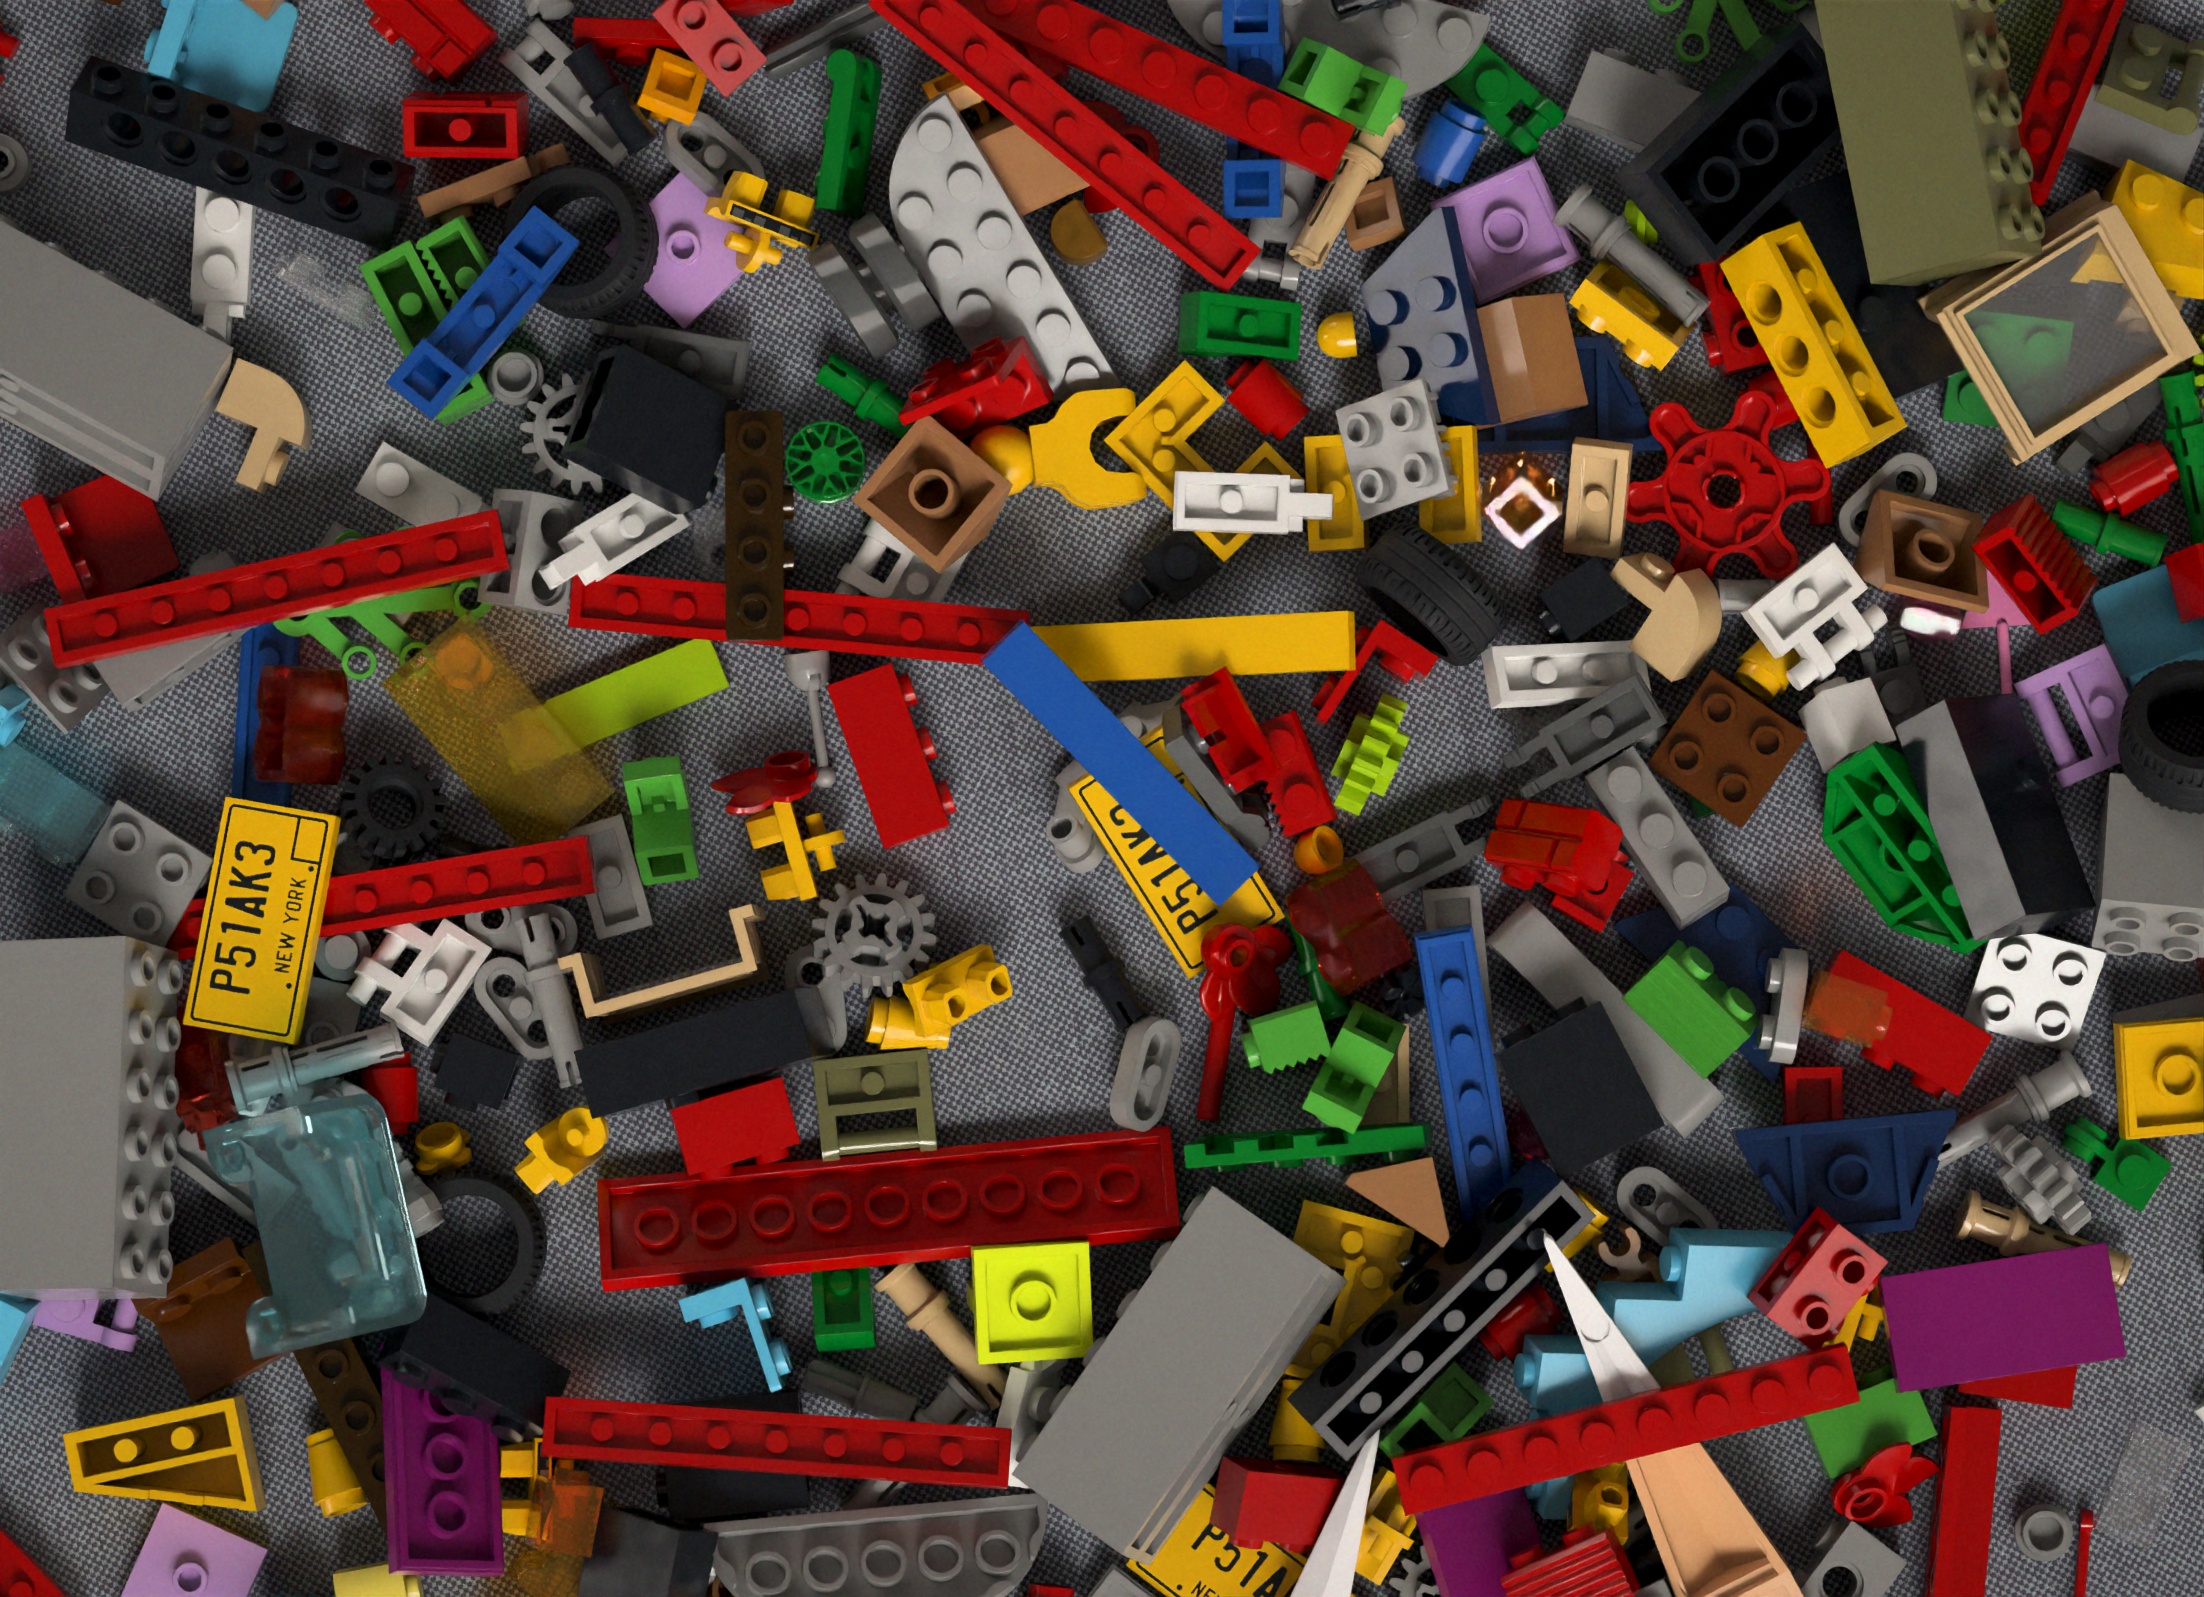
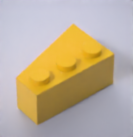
M2127 159L2104 187L2101 199L2117 204L2166 290H2173L2175 296L2204 300V193ZM2094 233L2086 238L2069 281L2087 283L2090 279L2121 283L2122 289H2128L2097 234Z
M244 1394L76 1429L63 1434L74 1492L182 1502L199 1506L209 1505L236 1508L258 1512L267 1507Z

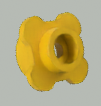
M452 1122L434 1123L420 1131L415 1139L414 1146L416 1155L420 1156V1161L416 1164L418 1173L421 1175L443 1174L454 1171L468 1163L472 1158L471 1150L466 1148V1143L470 1140L469 1132L465 1129H459Z

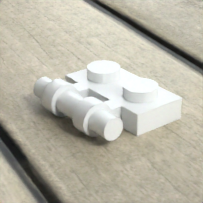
M870 518L862 532L867 537L852 563H844L837 575L841 582L834 593L858 596L860 593H863L869 597L941 603L971 550L939 574L878 522ZM888 548L899 554L900 557L883 584L870 575L884 551Z
M1834 542L1825 546L1741 612V615L1774 659L1782 657L1793 647L1800 655L1801 662L1786 673L1789 682L1799 691L1814 680L1822 682L1836 670L1835 663L1853 649L1857 651L1864 649L1874 640L1873 633L1888 622L1885 613L1877 605L1873 604L1860 614L1852 604V601L1866 591L1868 587ZM1833 617L1838 624L1839 632L1821 645L1812 632Z
M445 918L432 936L419 929L424 921L385 927L383 931L386 937L371 958H363L354 971L357 978L346 993L355 1003L365 1006L376 990L383 991L389 995V998L380 1009V1017L388 1022L395 1021L397 1028L429 1047L475 980L478 970L492 955L491 947ZM406 948L419 955L402 978L392 972L391 968Z

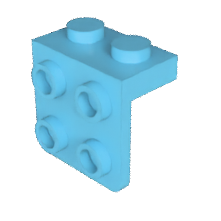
M162 0V7L166 8L167 12L161 30L153 29L148 38L144 52V61L150 63L147 71L153 77L258 113L266 112L271 105L298 22L299 13L292 4L283 2L269 20L265 21L239 0Z
M2166 564L2099 589L2092 594L2091 605L2105 641L2109 642L2130 690L2134 688L2135 684L2144 675L2154 671L2159 666L2164 667V664H2172L2174 661L2182 662L2183 660L2204 659V620L2181 624Z

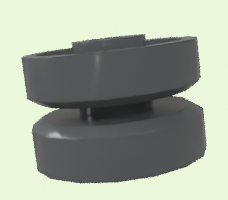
M871 211L848 227V239L862 262L855 266L842 247L830 240L805 255V258L856 337L872 359L877 361L899 346V334L885 311L892 307L905 326L917 333L940 319L942 315L924 286L926 281L908 252L898 239L894 240L878 217Z

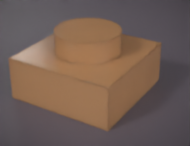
M1390 176L1366 184L1344 224L1348 243L1354 252L1409 235L1399 188L1393 177Z

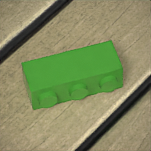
M410 240L358 266L405 358L422 338L426 340L450 312L425 262L421 259V254L415 249L416 246ZM481 371L436 416L437 420L444 426L496 401Z

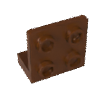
M1711 664L1700 680L1699 688L1652 754L1648 764L1653 770L1737 827H1743L1808 734L1802 725Z
M230 1236L173 1266L171 1279L167 1283V1298L131 1299L136 1311L155 1324L189 1398L196 1403L207 1399L292 1352L241 1252V1249L245 1247Z

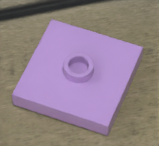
M1534 155L1429 204L1431 211L1439 207L1454 206L1476 309L1582 260L1567 226L1564 225L1559 228L1552 222L1559 208Z
M679 172L649 203L658 227L659 253L656 266L654 265L653 267L654 272L649 282L645 283L643 290L682 329H689L744 273L736 265L737 251L726 247L724 241L730 230L742 235L746 230L703 213L708 197ZM621 232L603 249L612 260L620 244Z
M165 1501L160 1507L120 1597H249L270 1548Z

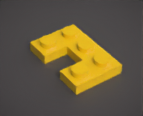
M1184 360L1103 442L1132 472L1141 475L1146 486L1173 512L1175 471L1215 472L1186 441L1225 403V399ZM1266 441L1234 472L1243 474L1290 475V479L1304 480ZM1192 531L1224 564L1254 535V533Z
M1472 425L1446 427L1447 432L1439 435L1441 442L1450 443L1451 449L1443 453L1444 456H1450L1453 473L1458 476L1459 482L1454 484L1456 495L1439 500H1433V497L1420 501V528L1430 533L1443 544L1482 542L1477 427ZM1341 434L1304 437L1306 493L1333 494L1334 497L1332 520L1307 519L1309 552L1320 553L1370 549L1369 520H1361Z
M1303 1199L1292 1241L1325 1265L1344 1270L1342 1277L1348 1281L1336 1297L1329 1325L1318 1323L1284 1374L1307 1379L1394 1294L1389 1286V1278L1394 1273L1403 1271L1396 1258L1404 1250H1410L1415 1229Z

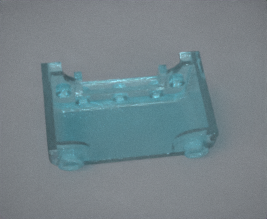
M360 1093L300 1104L202 1131L208 1160L216 1176L227 1184L244 1182L249 1184L273 1295L256 1300L247 1312L246 1331L253 1360L397 1327L420 1319L425 1311L427 1302L426 1288L388 1119L383 1106L376 1098L369 1094Z

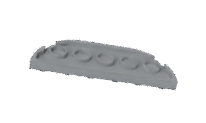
M1166 0L1175 18L1189 37L1212 56L1226 62V46L1223 45L1222 0ZM1282 0L1286 69L1302 37H1306L1328 45L1365 66L1390 74L1409 84L1402 97V101L1419 97L1420 94L1439 86L1457 75L1480 48L1487 35L1492 18L1433 0H1401V6L1388 9L1386 5L1339 21L1330 0Z
M944 90L930 100L911 120L899 141L892 163L889 184L890 209L897 234L905 250L923 275L927 286L971 356L972 350L995 337H1002L1004 342H1008L1024 335L1054 393L1051 400L1066 401L1076 392L1116 389L1122 386L1120 376L948 92Z
M1038 1493L704 1523L703 1528L719 1532L716 1549L713 1553L712 1567L721 1582L734 1597H1005L1023 1580L1037 1557L1045 1533L1048 1504L1047 1500Z

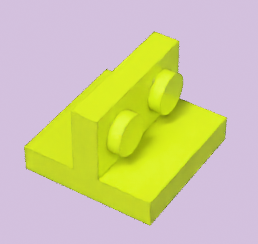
M1088 1240L971 1246L972 1280L966 1281L967 1304L974 1314L975 1351L978 1365L1082 1358L1085 1356L1093 1344Z

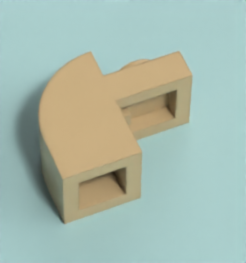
M237 358L216 411L226 418L257 430L235 481L248 489L265 495L269 484L277 486L285 473L289 461V455L283 452L286 444L289 443L305 451L309 450L312 439L311 415L306 402L299 392L282 377L260 366Z
M1641 552L1621 557L1609 575L1615 582L1652 610L1628 648L1671 682L1695 675L1715 645L1721 629L1722 608L1714 584L1700 568L1678 573L1674 576L1675 570L1672 565L1654 553Z

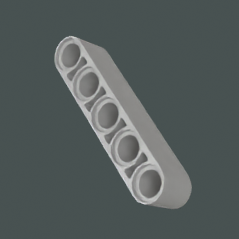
M1525 900L1485 940L1501 959L1552 1010L1583 996L1587 1005L1595 1001H1601L1662 1120L1684 1140L1725 1100L1722 1093L1707 1078L1703 1080L1621 999L1623 994L1528 900Z

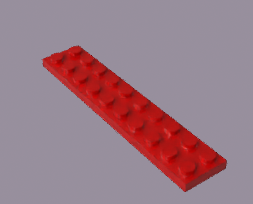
M1170 1126L1152 1127L1144 1132L1129 1129L937 1148L938 1150L920 1152L919 1149L840 1157V1160L824 1162L823 1159L740 1166L734 1167L735 1172L708 1181H701L699 1173L689 1176L687 1172L597 1180L600 1270L603 1291L610 1292L736 1280L745 1276L757 1278L971 1257V1246L1088 1240L1089 1246L1176 1238L1181 1229Z

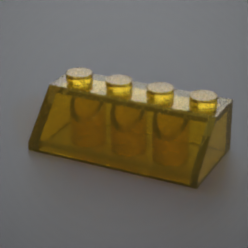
M470 609L381 683L519 846L558 839L611 796L618 787L617 782L589 749L584 746Z

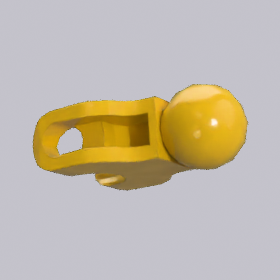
M1127 388L1076 392L1059 407L1049 422L1028 426L1025 432L1012 425L997 424L982 429L975 435L968 446L1013 484L1008 496L1020 493L1031 483V488L1050 487L1058 491L1066 501L1083 510H1097L1134 504L1148 496L1147 486L1141 475L1135 472L1120 473L1106 471L1095 462L1089 448L1091 433L1096 427L1110 422L1123 421L1130 413L1134 412L1137 406L1135 392Z

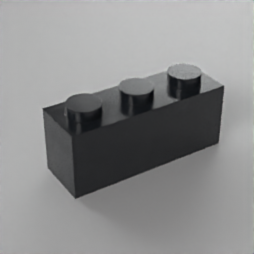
M427 1290L400 1304L376 1362L393 1372L392 1377L398 1383L409 1388L424 1389L442 1399V1405L449 1411L462 1416H474L491 1425L490 1430L494 1435L513 1443L526 1442L543 1434L546 1396L561 1397L571 1374V1370Z

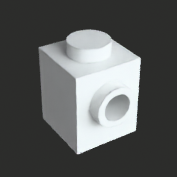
M1837 677L1826 681L1814 688L1815 697L1798 711L1824 774L1874 741L1888 747L1897 740L1870 677L1847 683L1845 677Z

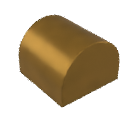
M1074 199L1057 211L1053 217L1050 232L1053 249L1061 260L1070 265L1085 266L1107 254L1108 243L1080 200Z

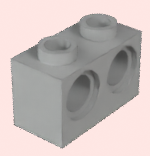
M495 488L491 510L497 509L500 513L511 569L481 575L477 602L525 612L566 616L572 578L550 590L539 570L565 554L558 541L566 537L567 532L581 524L584 502L535 491Z

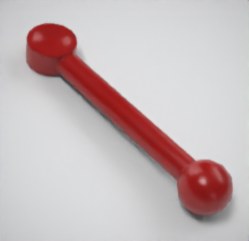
M2081 1509L2079 1514V1540L2074 1597H2085L2093 1510Z

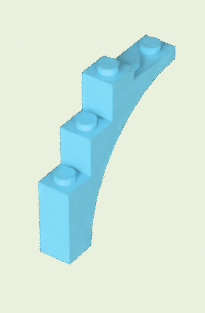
M1670 1228L1668 1246L1662 1248L1659 1258V1271L1663 1283L1597 1281L1595 1297L1648 1368L1685 1339L1726 1319L1759 1311L1746 1297L1794 1236L1790 1231ZM1525 1334L1523 1351L1517 1354L1514 1361L1513 1376L1518 1390L1537 1408L1531 1411L1529 1421L1603 1402L1579 1336ZM1576 1474L1524 1486L1528 1502L1543 1519H1566Z

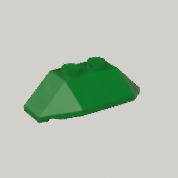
M1874 741L1831 768L1827 773V793L1822 839L1891 929L1924 941L1950 946V950L1963 955L1989 941H1975L1905 755Z

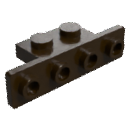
M728 411L725 414L726 639L728 641L778 642L784 637V577L794 576V542H783V520H793L794 489L793 485H783V415L779 411Z

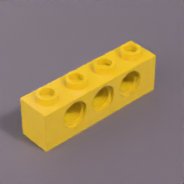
M1800 221L1761 235L1719 264L1826 469L1867 452L1907 427Z

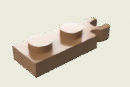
M559 143L530 157L522 156L519 159L511 160L418 196L417 199L425 219L431 226L439 223L443 226L462 215L469 222L475 218L473 210L493 202L497 209L509 207L512 199L517 197L516 193L524 184H528L531 178L540 172H545V169L572 162L564 144Z

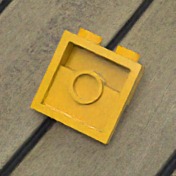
M1607 258L1599 261L1569 301L1571 305L1578 309L1576 316L1587 327L1598 333H1604L1605 330L1624 343L1622 350L1634 362L1646 368L1653 365L1660 371L1667 365L1697 324L1694 321L1689 328L1685 327L1667 308L1657 302Z

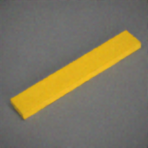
M1353 611L1030 627L1083 683L1208 677L1225 666L1231 676L1356 670L1355 617Z

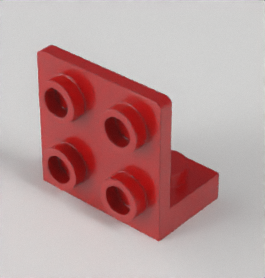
M1024 335L1008 342H1004L1002 337H995L972 350V357L955 364L952 358H946L926 368L922 372L923 380L908 392L909 400L899 412L898 417L902 425L905 426L935 414L938 422L959 440L979 433L984 428L998 425L1050 403L1054 393Z
M107 474L53 498L40 493L20 502L64 605L129 591L176 571L181 566L154 500Z
M1381 619L1374 630L1363 624L1355 636L1356 670H1347L1342 678L1333 673L1330 674L1311 703L1312 706L1320 710L1313 722L1324 727L1372 652L1382 657L1378 667L1405 685L1411 678L1421 683L1439 657Z

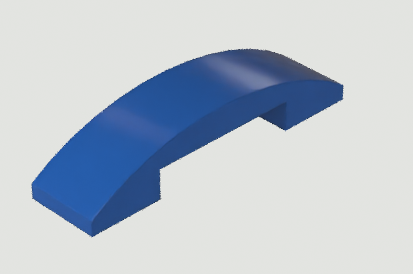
M1222 0L1223 45L1226 46L1227 69L1287 96V93L1277 89L1286 71L1282 0ZM1227 136V160H1223V218H1282L1286 162Z
M534 205L497 249L498 255L426 340L424 338L421 339L386 381V384L430 420H433L472 380L516 329L580 244L579 240Z

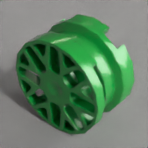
M818 421L804 426L793 436L786 450L785 467L792 485L804 498L816 504L833 505L847 500L860 488L866 476L867 459L860 440L849 428L836 422Z

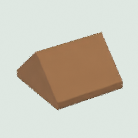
M1003 114L991 118L988 123H980L969 128L1022 216L1090 186V184Z
M1563 293L1511 297L1477 309L1501 423L1481 426L1474 424L1477 430L1588 406Z
M929 415L917 420L851 501L940 574L988 536L1013 484Z
M1878 489L1873 496L1853 564V568L1860 578L1881 590L1985 614L1990 608L1987 570L1970 548L1983 528L1982 514Z
M1423 1155L1418 1156V1159L1395 1161L1345 1173L1341 1180L1342 1183L1441 1247L1445 1246L1450 1237L1432 1156Z

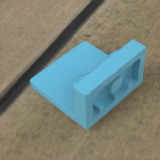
M745 1276L687 1294L678 1300L685 1323L699 1318L702 1329L735 1318L739 1314L736 1306L741 1304L771 1392L783 1389L788 1382L785 1374L791 1373L794 1366L784 1337L781 1336L773 1339L767 1319L775 1314V1309L765 1281L755 1284L753 1278Z

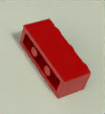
M889 663L827 685L826 687L884 849L887 851L951 828L947 815L953 814L957 810L946 779L935 783L928 765V761L938 758L928 728L923 726L916 729L908 707L919 703L908 672L896 675L893 664Z
M1843 949L1835 950L1803 1006V1011L1814 1017L1809 1025L1810 1027L1836 1042H1840L1844 1034L1864 1045L1859 1053L1860 1056L1887 1071H1890L1894 1063L1914 1074L1909 1084L1937 1100H1940L1944 1092L1950 1096H1960L1993 1038L1991 1034Z

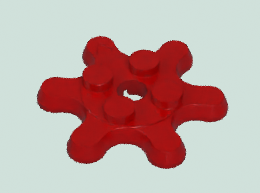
M1752 390L1743 394L1735 405L1734 414L1730 422L1718 429H1706L1698 425L1688 409L1674 401L1658 405L1651 413L1649 419L1650 431L1666 450L1668 457L1667 466L1663 474L1654 480L1629 483L1626 520L1640 524L1661 520L1669 523L1676 529L1680 539V547L1672 561V567L1675 570L1674 576L1678 573L1700 568L1711 580L1718 560L1732 552L1743 553L1749 556L1756 563L1759 571L1767 578L1773 580H1783L1797 569L1799 552L1796 546L1782 532V513L1786 507L1794 502L1814 501L1822 498L1831 486V473L1829 468L1826 469L1823 462L1816 458L1786 461L1773 453L1769 445V433L1777 419L1778 408L1773 397L1765 391ZM1726 474L1739 480L1741 495L1737 502L1731 505H1723L1717 503L1712 498L1709 485L1714 476Z

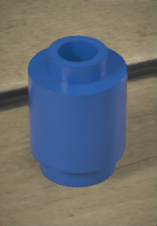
M1446 98L1442 108L1434 109L1411 155V159L1419 165L1416 174L1424 180L1443 188H1447L1450 181L1462 183L1486 135L1482 128L1487 117L1477 109L1461 101Z

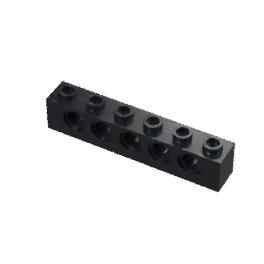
M92 55L70 90L65 141L386 252L391 249L408 217L416 172L415 166Z
M1534 1155L1447 1241L1444 1247L1435 1252L1287 1400L1347 1462L1550 1262L1543 1241L1544 1233L1552 1236L1562 1250L1596 1215L1557 1174Z

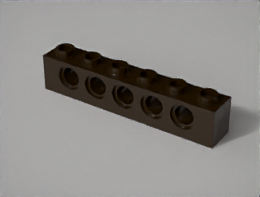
M302 1221L294 1222L241 1249V1252L387 1536L381 1376L338 1291L325 1271V1266Z

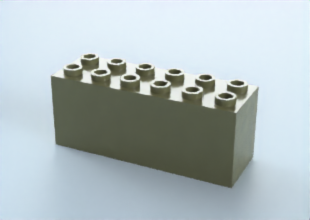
M1814 0L1871 284L1918 286L2043 254L2040 239H2043L2045 235L2044 220L2039 208L2033 205L2029 182L2033 180V165L2029 153L2025 148L2021 147L2017 125L2022 121V111L2017 95L2010 90L2006 68L2010 65V51L2006 39L1998 32L1994 13L1999 7V0Z

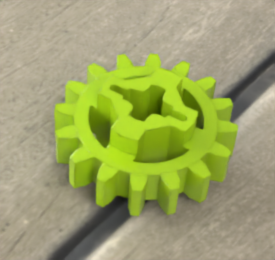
M1382 692L1371 717L1357 712L1331 771L1332 775L1344 779L1333 804L1334 806L1359 816L1370 792L1384 797L1411 734L1398 729L1408 702Z

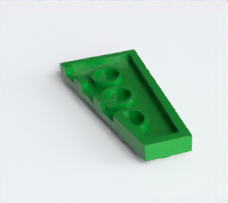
M1431 1121L1358 1125L1354 1135L1339 1127L1202 1135L1184 1145L1186 1169L1212 1167V1172H1232L1246 1170V1164L1269 1162V1168L1279 1169L1304 1166L1303 1159L1326 1157V1165H1343L1361 1162L1360 1154L1383 1152V1161L1418 1159L1417 1149H1425L1432 1144Z

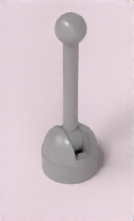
M813 650L784 655V661L790 682L796 688L807 692L818 767V778L814 782L821 788H828L834 784L836 773L828 763L818 690L827 683L831 674L830 651Z

